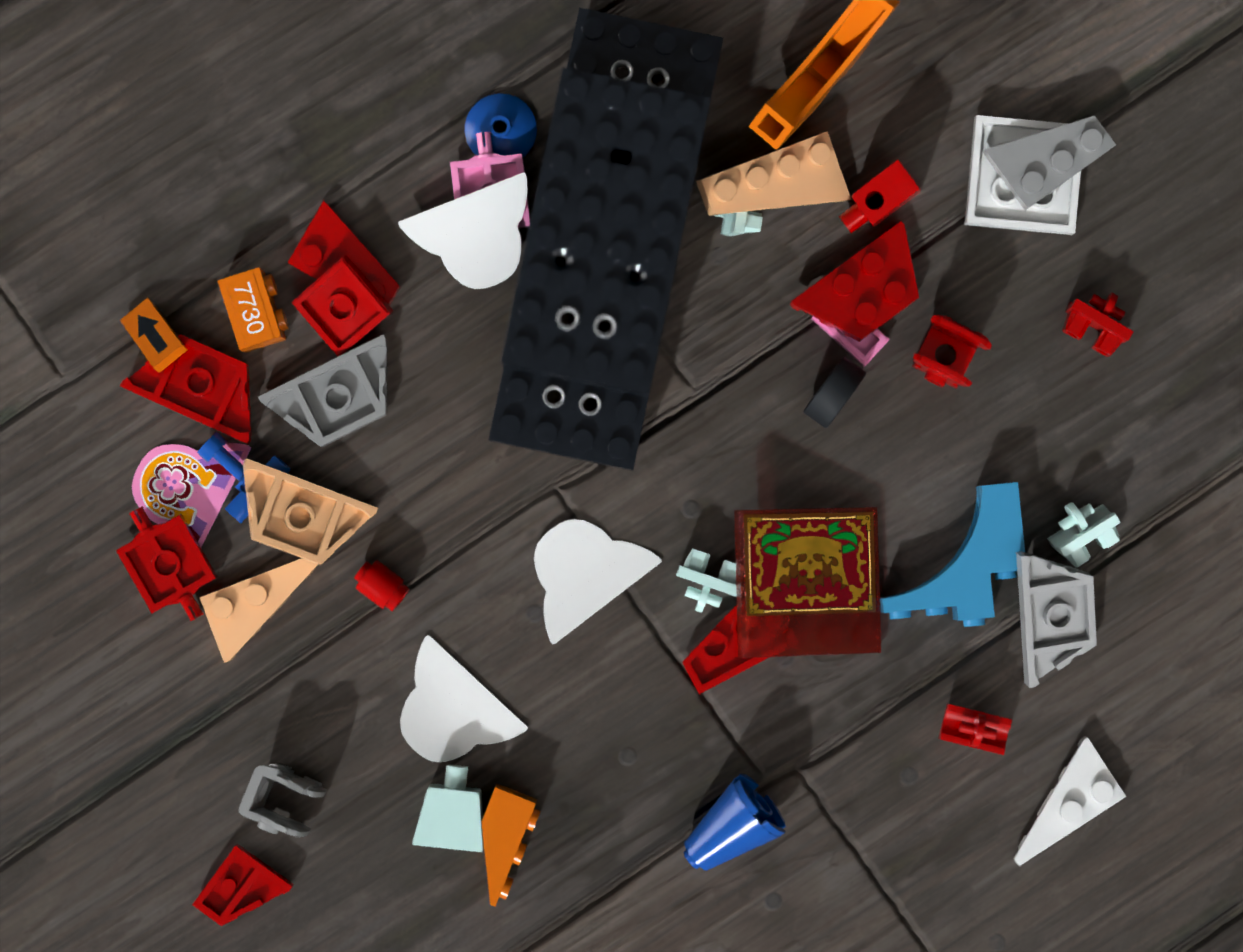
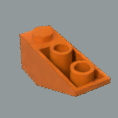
M496 784L481 821L490 905L496 906L499 897L506 900L514 879L507 877L512 863L520 865L527 845L521 843L526 829L534 830L541 812L535 809L537 799L500 784Z

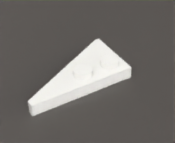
M1088 737L1080 739L1076 752L1067 767L1063 768L1059 775V781L1051 789L1037 813L1038 817L1027 836L1024 835L1018 851L1013 858L1017 865L1021 866L1126 797Z

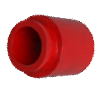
M376 560L373 564L366 561L354 577L358 581L355 587L356 590L380 608L384 609L386 607L392 612L410 590L409 587L403 584L405 582L403 578L379 560Z

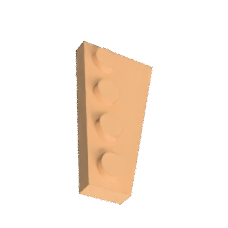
M828 131L696 181L708 216L852 200Z

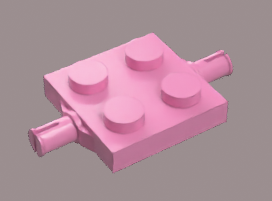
M482 132L476 133L479 155L469 160L450 162L454 199L523 172L525 173L523 155L503 156L493 153L491 132H484L485 147ZM528 197L523 217L517 226L518 229L528 228L530 225Z

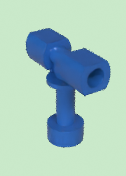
M215 432L197 453L206 462L214 458L239 481L235 488L240 493L228 504L225 510L239 523H242L248 516L243 465L223 447L228 441L218 432ZM274 455L266 464V466L287 474L291 470L277 455Z

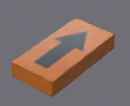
M146 298L120 319V322L150 364L159 373L187 351L185 345L149 298Z

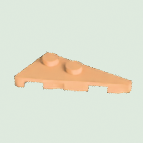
M301 558L199 597L224 663L231 661L241 648L261 629L263 624L287 601L295 589L309 577L318 564Z

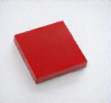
M347 255L342 257L291 302L338 357L348 351L394 311Z

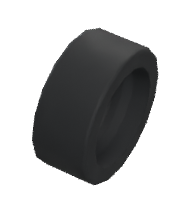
M842 357L808 403L803 413L824 428H827L862 382L866 372L846 357Z

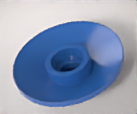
M498 93L482 98L471 108L465 122V137L468 146L475 155H479L476 133L482 132L485 147L484 132H491L493 153L503 156L522 154L524 158L534 145L537 126L535 117L525 102L513 95ZM496 122H505L507 129L503 133H496L493 130Z

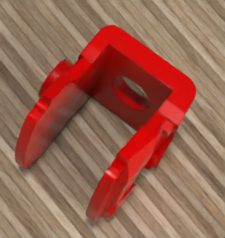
M933 315L930 319L932 326L918 353H914L912 367L925 372L924 379L939 387H944L945 383L956 389L959 385L963 387L971 386L973 382L966 378L964 374L977 348L991 350L992 344L982 333L973 331L953 321L948 316ZM948 345L953 348L955 360L952 364L942 365L937 362L935 352L939 346Z

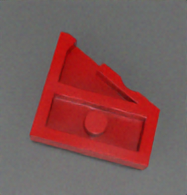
M237 843L192 905L220 926H223L246 912L262 906L269 900L289 892L294 884Z

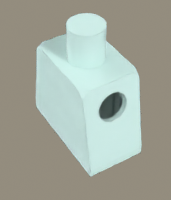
M446 765L444 785H429L414 834L413 845L474 852L483 851L484 841L481 822L483 819L482 791L478 788L466 787L467 766Z

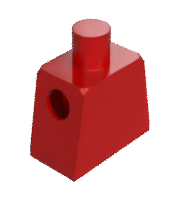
M896 160L852 194L851 197L855 204L838 217L850 233H853L867 221H870L873 227H875L921 193V191L900 161ZM875 194H879L884 199L883 204L875 210L869 208L868 200Z

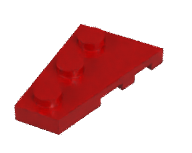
M323 201L287 263L317 280L342 257L347 255L390 306L401 287L327 203Z
M745 595L687 655L682 663L696 690L701 694L796 644L781 615L746 616Z

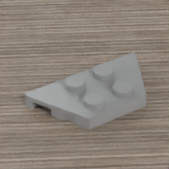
M383 334L258 396L261 403L269 407L317 445L324 447L387 415V339Z
M1020 551L1016 552L1024 683L1029 688H1033L1040 684L1039 678L1054 668L1058 671L1070 664L1074 657L1083 655L1097 645L1093 576L1086 571Z

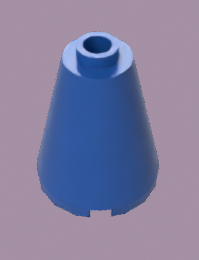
M741 773L733 779L684 842L686 848L684 856L695 869L700 867L705 871L710 870L777 839L786 832L783 829L786 827L780 811L768 795L762 797L755 791L759 785L749 776Z

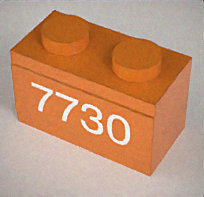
M258 267L217 280L239 350L247 353L286 340L284 330L289 329V325L283 309L277 310L273 296L278 295V291L272 274L266 275L265 271Z

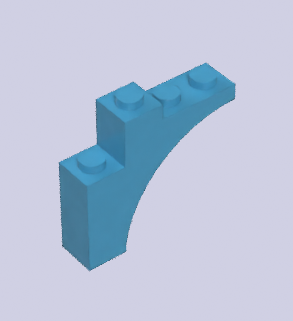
M1018 482L976 486L977 496L973 520L966 538L954 557L942 570L921 585L906 592L878 598L880 612L889 613L890 619H902L912 617V610L925 609L926 616L948 614L947 607H952L953 620H963L964 627L986 625L985 618L995 617L990 573H995V580L1017 578L1016 552H1025Z

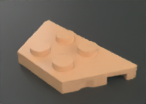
M244 459L243 472L251 540L322 565L337 548L355 534L378 510L377 507L253 460Z

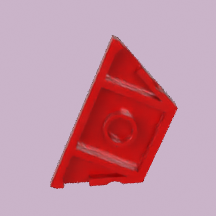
M900 221L790 302V306L797 311L802 310L820 319L819 322L831 328L842 330L844 335L858 342L864 340L919 298L904 223Z
M182 334L178 337L187 348V351L159 373L149 361H146L141 369L131 377L125 378L120 384V387L246 444H250L252 440L249 365Z

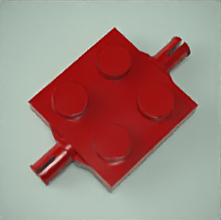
M143 506L129 513L140 533L130 543L117 549L116 552L150 612L154 613L167 605L181 603L190 621L203 615L204 613L201 611L193 595L201 586L217 578V575L183 515L180 514L166 523L152 525Z

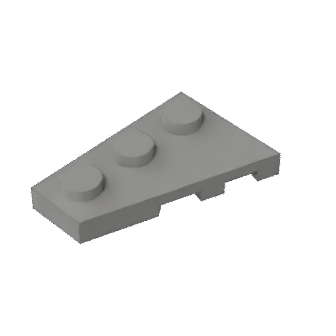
M1091 116L985 149L983 154L1026 211L1108 152L1116 144L1096 116Z

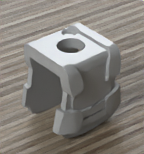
M277 763L270 764L269 766H257L239 806V813L244 817L257 821V827L269 833L278 834V831L296 837L308 836L311 831L310 827L291 818L274 813L264 808L274 781L311 797L325 796L327 789L322 787L323 783L304 776V778L297 776L291 770L292 767Z

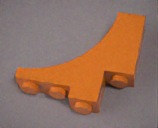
M853 0L809 56L765 103L749 127L777 150L817 109L833 86L852 68L900 1Z

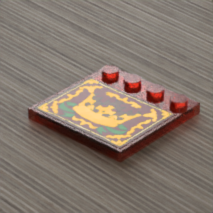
M877 507L734 510L739 658L881 653Z

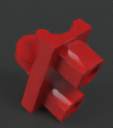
M1113 292L1108 295L1106 300L1093 294L1089 303L1097 307L1099 311L1079 299L1070 302L1065 310L1068 316L1062 331L1080 340L1088 326L1096 329L1100 333L1091 348L1105 357L1111 356L1120 344L1129 341L1134 332L1108 317L1110 315L1121 321L1126 313L1115 306L1119 296Z
M947 703L938 739L1004 755L1012 719Z

